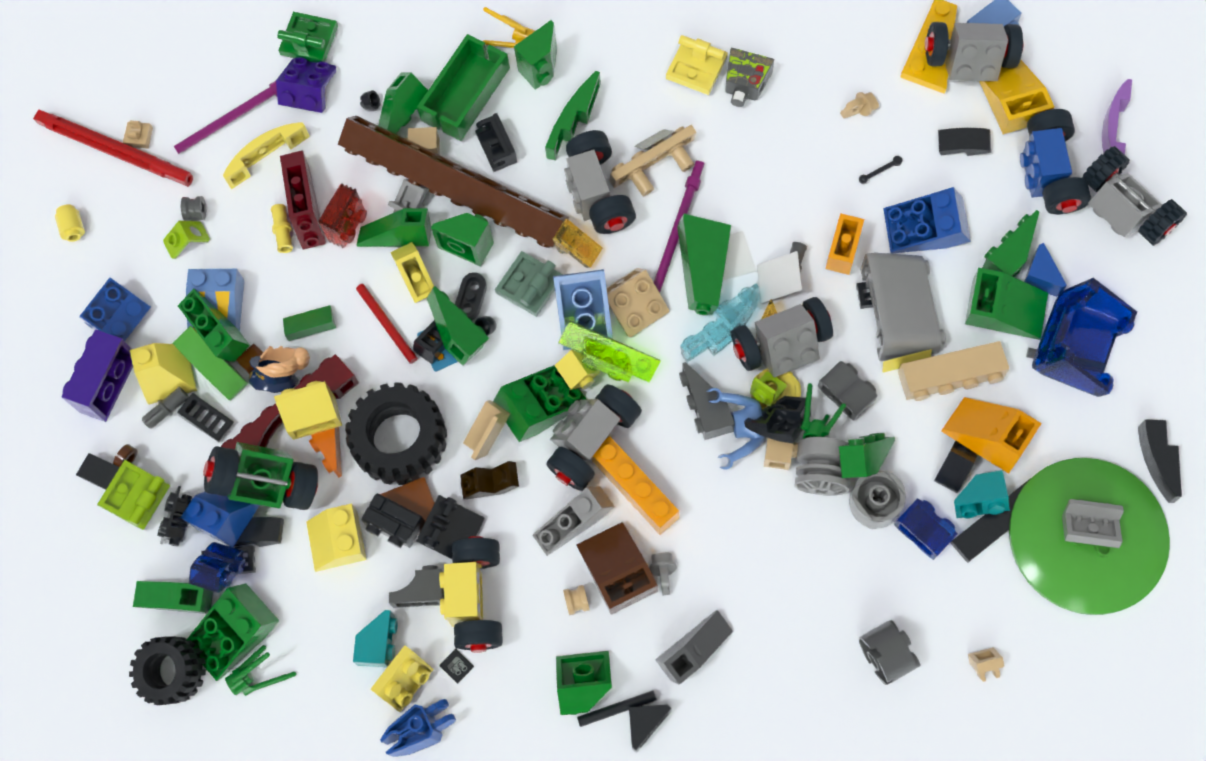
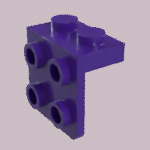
M302 57L293 58L276 79L278 105L323 113L326 109L325 87L336 73V66L327 62L316 63L307 61Z

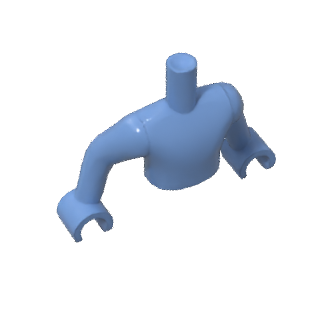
M709 388L706 392L716 391L717 398L708 402L718 403L722 401L745 406L741 410L731 412L735 424V438H750V441L730 454L718 455L717 458H728V464L719 467L727 470L732 467L734 461L752 453L765 441L764 436L747 429L744 424L747 418L755 420L762 416V408L760 402L754 398L740 394L723 393L718 388Z

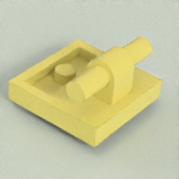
M681 35L678 41L680 47L666 73V79L709 95L728 58V52L713 47L711 43L699 38L695 40Z
M404 645L370 690L401 713L404 707L410 704L414 694L421 685L427 682L434 669Z

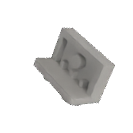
M1070 499L1062 514L1065 541L1119 548L1122 543L1119 520L1124 512L1123 506Z

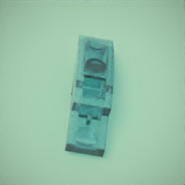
M757 283L751 287L743 288L732 300L722 302L717 310H715V322L707 323L702 331L696 335H690L683 340L680 345L681 356L687 363L707 349L715 356L732 342L731 331L736 327L746 325L756 309L760 298Z

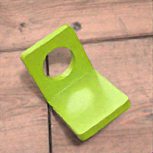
M179 220L163 239V243L170 257L176 259L189 242H208L210 237L201 221ZM190 227L198 229L201 236L193 234Z
M765 372L760 380L756 377L753 379L750 394L757 401L771 406L783 393L787 385L777 377H773L770 372ZM765 382L775 383L777 391L766 385Z

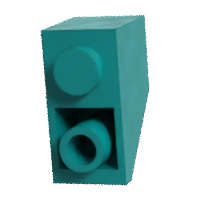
M1003 470L976 474L954 500L957 519H970L977 515H996L1004 511H1010Z
M384 610L356 634L353 663L357 666L387 668L390 661L394 659L395 645L392 644V636L397 633L398 619L394 618L395 615L391 610Z

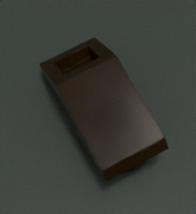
M507 461L493 469L475 467L460 475L463 499L466 500L501 495L519 487L516 462Z

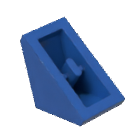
M1042 243L1039 244L1033 255L1024 282L1057 297L1063 293L1067 284L1045 244Z

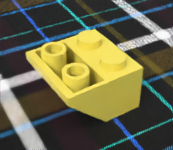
M325 381L310 382L306 387L300 389H286L281 394L274 396L285 429L293 440L343 426L336 397Z

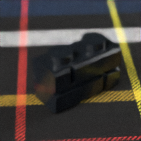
M378 493L374 495L369 507H367L361 518V521L366 525L365 530L377 537H379L380 533L389 537L387 541L400 549L403 545L408 548L413 545L425 523L421 515Z

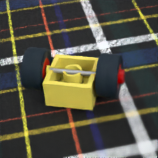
M472 536L453 542L452 563L444 564V572L439 574L440 588L444 590V599H440V613L454 627V646L457 649L470 650L472 653H482L488 649L502 646L501 622L483 620L482 572L480 569L499 565L500 544L495 539Z

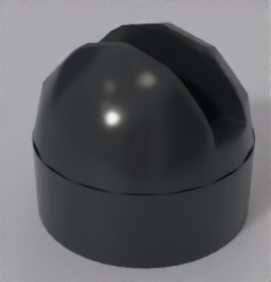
M374 90L367 91L360 96V106L363 109L374 110L379 108L380 98Z
M482 316L475 321V325L480 326L487 336L496 330L497 323L491 316Z

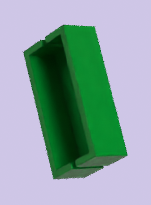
M467 34L418 104L417 110L421 121L432 127H437L438 130L442 127L443 133L462 141L509 71L508 54L491 45L486 49L485 42Z

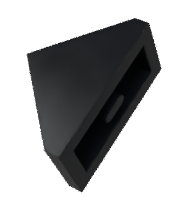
M955 441L934 482L958 493L978 454Z
M668 704L629 707L631 743L634 752L637 753L671 713L672 708Z

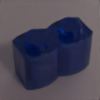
M917 498L896 520L894 526L905 537L914 542L924 554L934 560L958 533L955 531V525L949 519H942L934 512L935 508L930 502Z
M212 542L206 548L203 555L198 556L191 565L189 584L217 593L222 592L225 587L228 588L231 585L233 578L237 574L242 573L246 562L243 558L244 551Z

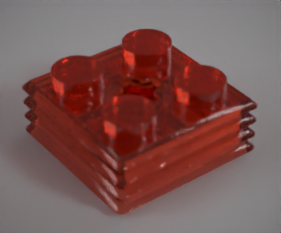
M341 183L319 219V224L329 243L337 244L342 249L346 247L347 243H352L356 235L355 229L359 223L365 221L367 216V210H365L356 188H348L347 185L344 186Z

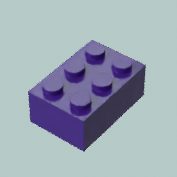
M95 329L92 336L86 341L85 350L81 358L74 365V372L70 380L63 387L61 398L79 413L106 422L133 368L130 354L132 348L122 338Z

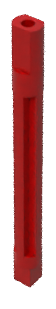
M38 109L33 117L37 124L44 126L48 130L155 175L168 178L187 187L193 181L194 177L189 171L62 117Z

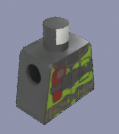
M731 47L725 92L732 94L730 101L732 105L743 107L746 99L758 100L773 73L774 58Z

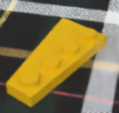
M944 0L933 1L900 78L945 94L948 80L945 63L942 66L928 65L925 39L932 22H943L947 25L949 40H951L957 5Z

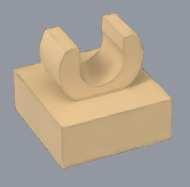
M129 120L123 143L134 148L149 149L153 131L152 125L150 123Z
M994 647L968 654L969 664L977 672V676L982 682L986 681L985 673L988 671H992L996 678H1000L999 668L1005 666L1003 657Z

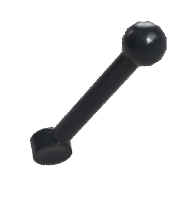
M895 156L888 164L867 175H860L859 182L866 184L868 179L888 168L900 166L903 161L902 157Z

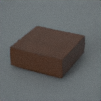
M253 343L236 361L250 375L251 371L255 369L250 365L249 361L255 356H261L263 351Z

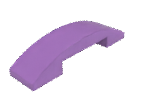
M1127 79L1121 85L1106 112L1102 127L1103 154L1110 147L1116 146L1125 155L1126 143L1116 142L1119 112L1125 111L1131 99L1132 79Z

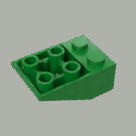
M978 267L972 281L965 325L1040 340L1048 293L1004 272Z
M553 365L501 386L493 402L510 413L506 424L520 443L542 433L569 415L568 409L575 401L587 399L579 388L570 389L557 368Z
M247 583L228 587L186 641L191 640L195 643L194 648H200L202 653L199 656L200 658H205L206 664L202 665L216 681H219L259 645L280 620Z

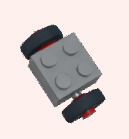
M932 22L925 39L928 65L942 66L945 63L949 80L998 81L1001 66L1003 68H1016L1020 63L1024 48L1022 28L1017 24L1003 26V24L954 23L951 40H949L946 23Z
M818 297L809 298L802 305L799 304L754 322L757 339L754 338L746 325L736 327L731 331L733 350L743 367L747 371H752L759 368L763 362L773 377L819 360L818 342H824L833 337L831 316Z

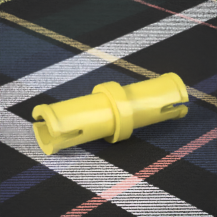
M275 204L270 210L273 218L272 232L276 236L277 251L279 253H289L293 249L290 236L292 227L287 219L286 206L284 204Z

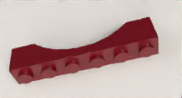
M335 354L324 359L319 368L312 374L305 375L300 380V384L294 389L306 387L310 382L325 381L336 399H341L359 382L352 371ZM276 403L273 406L266 407L261 412L260 417L244 425L238 435L233 439L226 440L221 447L235 449L237 442L267 447L276 430L283 424Z

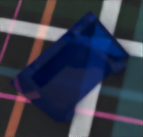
M1094 277L1065 289L1054 302L1032 362V369L1045 377L1096 397L1110 394L1114 386V378L1109 373H1104L1112 347L1116 337L1127 334L1133 329L1138 311Z

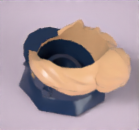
M269 346L261 356H255L249 361L255 370L251 371L248 382L255 390L271 393L294 388L299 381L294 373L308 366L310 360L309 353L302 347L283 348V346L273 349L272 346Z

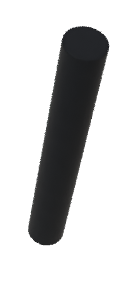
M654 690L578 716L577 720L579 726L583 727L628 711L629 707H640L657 701Z

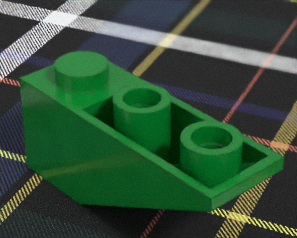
M401 72L386 90L378 126L397 134L401 127L406 126L411 121V115L428 91L412 72Z
M403 208L361 226L356 244L357 247H403L413 242L414 246H429L432 230L428 208Z
M1038 210L1030 216L1028 214L1024 215L1017 224L1019 227L1014 232L1009 230L1002 237V244L998 248L993 246L984 256L986 261L982 268L1004 272L1013 277H1016L1021 272L1028 258L1039 216Z
M434 286L427 297V301L445 349L464 366L484 347L489 337L480 326L475 325L468 318L464 310L458 308L450 301L449 296L445 292L440 291Z
M193 288L179 303L178 308L217 358L234 363L250 346L241 332L196 289Z
M885 432L872 433L866 436H859V438L848 439V444L839 446L842 478L868 477L878 474L895 442V436L886 437Z
M137 581L132 607L207 614L211 609L214 588L201 584Z

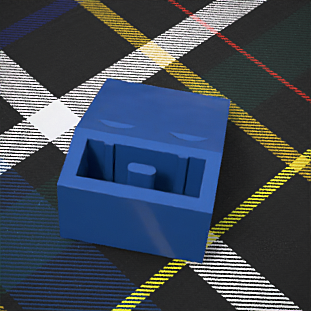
M954 187L883 208L890 253L892 254L947 249L971 242L963 197Z

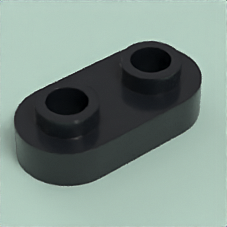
M472 272L464 276L455 301V305L462 310L466 307L472 308L470 312H466L471 321L478 317L487 290L486 280L481 274ZM473 285L479 286L477 290H471Z

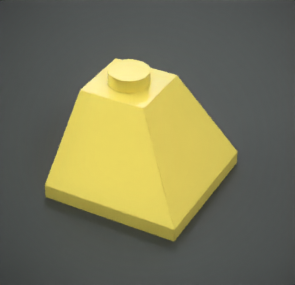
M152 343L130 350L134 373L148 405L157 403L160 399L163 401L179 386L187 394L197 391L192 365L174 344Z

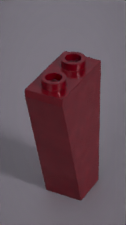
M304 151L281 155L280 162L289 219L302 250L324 245L326 240L310 167Z

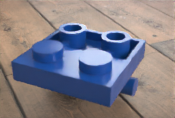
M109 277L80 314L79 318L85 321L84 323L90 328L122 338L125 341L151 306Z

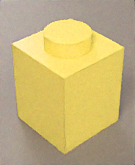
M584 348L570 350L554 365L570 389L582 388L584 390L590 387L595 382L594 378L601 373Z

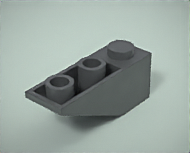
M687 362L682 363V372H679V378L682 387L687 386L690 394L686 396L689 409L695 410L697 416L694 419L697 433H702L704 440L734 432L735 424L728 403L722 401L718 403L708 402L717 398L716 391L706 392L707 389L713 387Z
M716 610L655 659V661L670 681L680 685L701 668L733 630L720 612Z

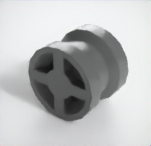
M197 196L195 199H190L189 197L181 198L180 208L184 221H190L192 218L205 220L207 210L203 196Z

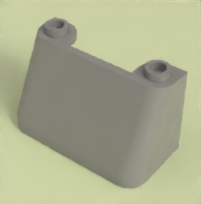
M878 252L865 254L860 271L862 281H866V288L869 287L877 325L876 337L879 338V344L882 346L877 348L878 360L886 361L932 349V354L939 353L941 344H945V334L943 329H939L928 279L930 274L928 260H924L923 256Z

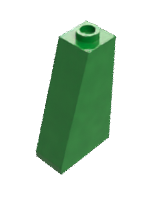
M683 214L678 222L677 229L688 309L694 310L699 315H712L719 307L731 225Z

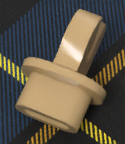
M859 92L854 100L846 104V107L840 114L843 119L859 113L862 116H868L872 110L879 108V103L872 92L866 94Z

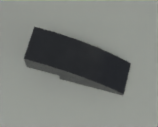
M1145 419L1138 426L1139 443L1144 461L1153 481L1168 503H1175L1182 497L1179 446L1168 445L1166 420Z

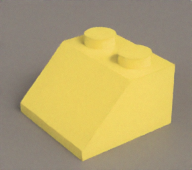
M352 503L326 509L306 521L315 572L367 560L358 511Z

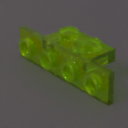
M570 320L558 341V344L581 353L582 363L588 369L605 372L611 379L616 381L623 380L629 383L633 375L650 383L661 362L656 357Z

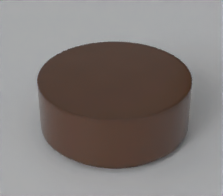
M130 444L124 445L116 454L113 464L120 467L124 460L133 463L137 456V449Z

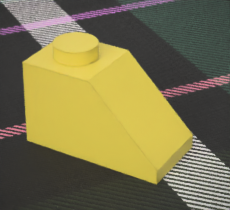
M413 242L390 252L414 303L427 298L434 285Z

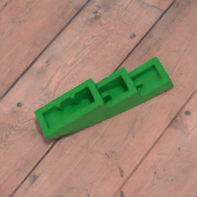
M595 71L578 88L564 107L553 126L545 146L547 159L556 161L562 141L569 142L574 137L578 122L588 124L601 85L600 72Z

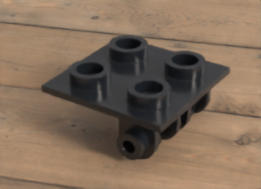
M178 486L175 493L170 492L164 511L168 512V515L163 517L157 536L161 537L160 544H163L165 540H170L169 545L179 547L180 542L184 540L186 529L179 527L186 528L188 524L173 520V517L181 519L182 514L180 513H184L192 500V496L182 494V497L179 498L181 486Z
M438 495L416 542L452 559L453 542L477 536L485 517L457 504V501L453 498H445Z

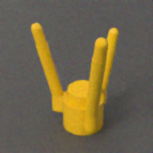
M487 7L483 8L484 12L513 27L512 39L515 40V43L483 40L486 45L514 48L516 44L535 31Z

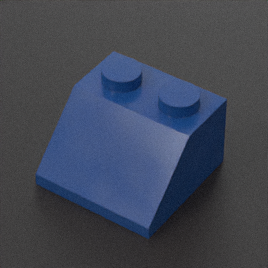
M204 491L193 497L180 518L197 530L233 548L260 505L229 500L227 496L210 494Z

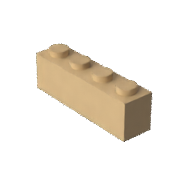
M997 341L903 363L899 368L898 375L906 400L914 399L915 401H921L929 398L931 394L947 395L954 392V389L961 387L967 390L987 381L989 384L1000 382L1004 379L1010 368L1001 342Z

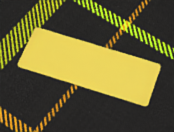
M932 349L883 361L882 373L899 369L903 363L931 357Z

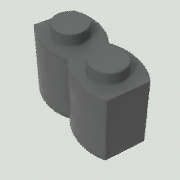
M840 361L819 380L817 386L838 407L845 403L846 408L843 412L855 421L875 402L878 395L876 394V388L871 382L867 380L864 382L858 377V371L853 365Z

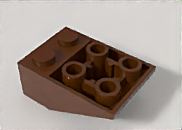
M623 522L576 544L610 615L658 592V585Z

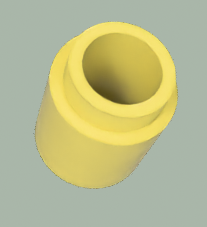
M71 204L62 205L56 209L55 220L61 239L69 242L79 240L85 233L79 211Z

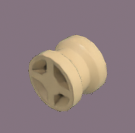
M579 585L574 590L568 588L563 590L569 616L574 615L579 610L584 612L590 611L584 585Z

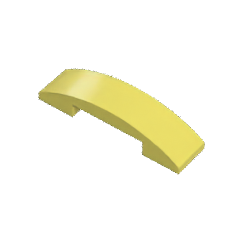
M303 122L274 128L258 136L243 147L231 160L223 174L231 190L251 177L247 170L249 167L285 143L291 150L308 139L310 135Z

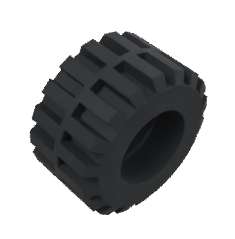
M176 636L155 637L141 644L142 649H137L134 653L136 659L130 662V666H133V671H129V677H133L134 680L131 686L138 689L136 692L139 698L145 697L144 701L148 704L154 703V705L159 706L185 702L190 699L189 696H195L198 692L196 687H201L204 682L201 680V676L206 675V669H202V664H206L205 658H200L199 656L202 653L200 648H194L195 643L193 641H186L185 637ZM166 656H169L175 665V676L169 685L163 681L160 673L161 664Z

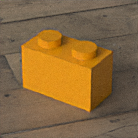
M840 213L825 269L850 275L865 219Z

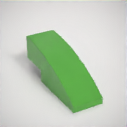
M188 327L173 342L174 346L228 400L231 401L249 384L229 361L217 358L194 327Z

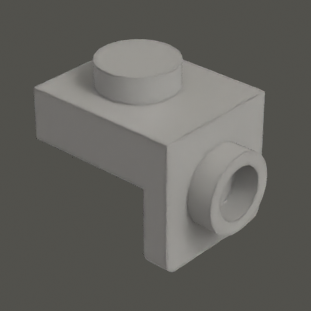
M404 179L395 201H389L388 206L394 208L393 213L403 208H420L428 190L422 186L413 185L408 182V179Z

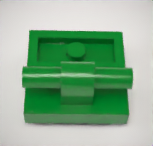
M293 11L286 31L279 30L277 38L282 40L278 49L280 55L290 58L302 57L307 61L316 63L325 62L336 34L338 23L336 20Z

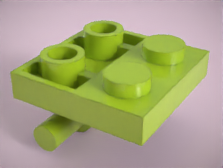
M124 460L97 503V506L144 530L171 485L167 484L161 477L153 476Z

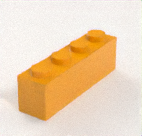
M610 436L606 438L592 456V462L654 530L661 535L679 519L680 511Z

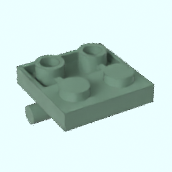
M521 251L495 288V293L537 317L555 291L553 276L563 274L554 270L556 265L553 262L547 260L544 264Z

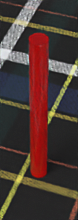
M363 283L358 285L356 291L409 364L416 362L417 356Z

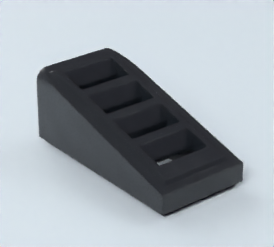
M435 320L414 340L413 351L431 364L445 350L441 336L436 331L438 328ZM430 337H433L438 343L434 342Z
M194 393L189 396L177 411L179 417L218 443L234 424V421ZM196 404L200 406L193 416L189 415ZM204 410L208 411L201 422H199L197 418ZM214 415L216 417L215 420L207 428L205 424ZM220 420L223 421L224 424L217 433L213 432V429Z

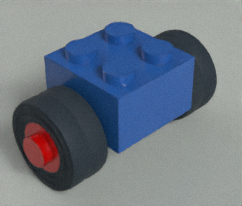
M1051 109L1034 115L1027 122L1029 140L1025 143L1023 153H1020V165L1022 168H1025L1026 189L1030 190L1031 198L1043 197L1045 208L1050 214H1068L1085 208L1091 200L1088 183L1084 178L1070 177L1072 168L1065 141L1069 140L1075 133L1071 113L1065 109Z

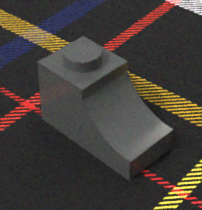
M427 565L423 566L422 570H415L413 580L406 587L395 592H389V604L393 608L440 606V599H444V590L440 588L439 574L443 570L438 569V566Z

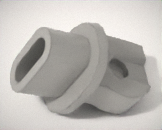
M672 553L653 554L651 556L652 564L649 566V569L653 575L660 576L662 596L670 595L668 575H671L677 569V565L673 562Z

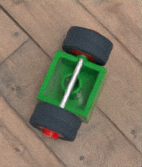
M237 442L235 449L215 446L212 449L203 469L204 490L210 494L227 496L229 500L279 509L283 501L284 506L288 508L308 510L317 492L318 470L312 464L293 462L294 459L287 451Z

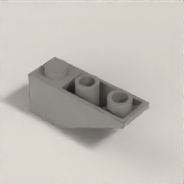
M601 486L587 487L532 536L546 556H548L597 523L615 506Z

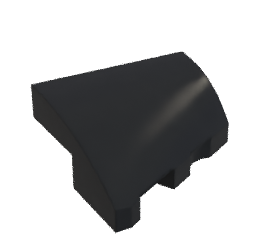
M784 396L777 400L775 404L762 409V416L755 420L747 418L744 421L745 427L766 438L794 444L802 431L801 425L804 420L806 398Z

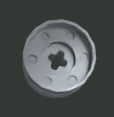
M809 437L798 441L797 461L802 465L796 467L797 477L795 478L794 487L805 493L837 496L848 493L850 486L848 480L850 478H842L839 446L848 444V442L827 437Z

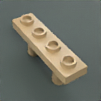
M692 124L686 128L681 126L668 139L656 142L646 152L642 150L636 153L631 158L632 160L625 165L623 162L619 163L611 170L610 183L616 188L627 180H632L642 197L651 193L654 187L643 171L671 155L681 171L686 172L694 166V162L684 149V146L694 141L697 133Z

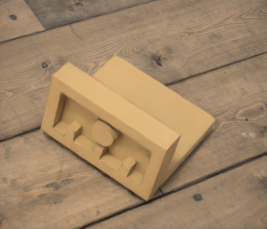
M636 268L607 287L609 307L628 337L634 336L669 313V308L646 269Z

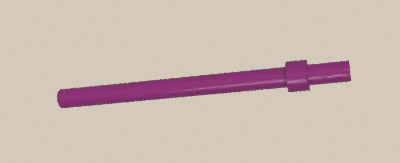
M276 80L269 84V88L174 145L178 154L275 95L277 97Z
M696 160L691 176L687 177L685 183L686 190L653 282L659 293L661 292L679 240L678 222L683 214H688L694 194L699 190L701 184L700 177L705 163L700 160Z

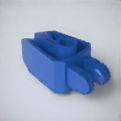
M447 699L439 700L427 708L415 704L394 721L380 739L381 743L386 745L398 740L396 744L386 751V754L392 757L406 756L440 743L443 736L441 731L456 722V718L452 713L443 716V718L437 721L434 717L449 707Z

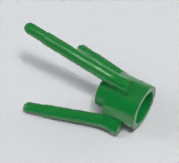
M811 383L807 385L804 420L801 425V429L805 431L803 439L828 436L831 428L846 408V404L842 403L829 422L830 416L828 414L824 416L823 420L814 419L810 422L813 387Z
M262 645L244 663L234 669L232 674L225 678V681L234 695L237 696L243 692L247 696L253 691L295 677L297 673L293 671L251 686L250 683L254 679L250 672L270 656V653L266 652L259 657L267 648L265 645Z

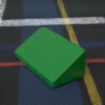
M331 305L283 318L284 334L288 341L336 328Z

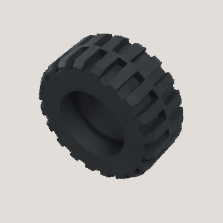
M395 382L394 387H389L386 383L380 385V390L374 391L373 388L366 392L368 396L364 400L360 397L355 402L357 409H351L348 414L351 422H347L345 425V431L348 434L345 439L354 460L364 473L367 472L372 479L376 481L381 479L384 484L389 485L393 481H396L398 485H404L407 479L411 478L412 481L419 479V475L423 472L428 475L433 471L431 467L433 463L439 464L442 459L440 452H444L447 445L445 441L447 429L436 402L431 400L429 394L424 390L419 392L417 386L411 384L405 388L401 382ZM395 415H408L418 421L420 426L419 435L408 449L398 453H385L376 448L374 444L376 430L386 419Z

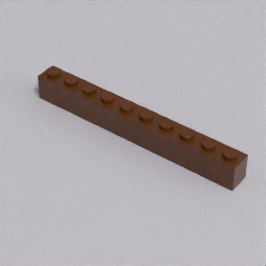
M357 115L346 118L337 144L345 148V152L355 156L360 155L366 158L365 161L369 164L381 165L387 168L386 171L392 175H402L408 178V182L413 185H423L429 188V192L434 195H444L450 198V202L457 206L469 207L474 214L492 218L495 224L501 227L508 226L514 229L515 233L519 236H529L537 240L536 243L542 247L550 248L559 244L570 218L569 216Z

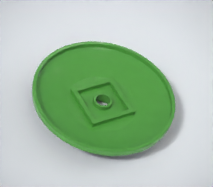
M1072 458L1051 464L1035 474L1023 486L1011 511L1009 540L1013 557L1020 572L1042 597L1068 611L1086 615H1105L1127 609L1144 599L1155 588L1166 568L1170 550V537L1163 510L1156 497L1140 479L1116 464L1093 458ZM1075 499L1123 506L1124 512L1119 520L1122 535L1120 547L1114 548L1065 541L1062 514L1068 501Z

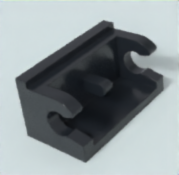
M494 113L493 116L476 123L479 129L475 130V134L493 172L518 163L516 152L498 113Z

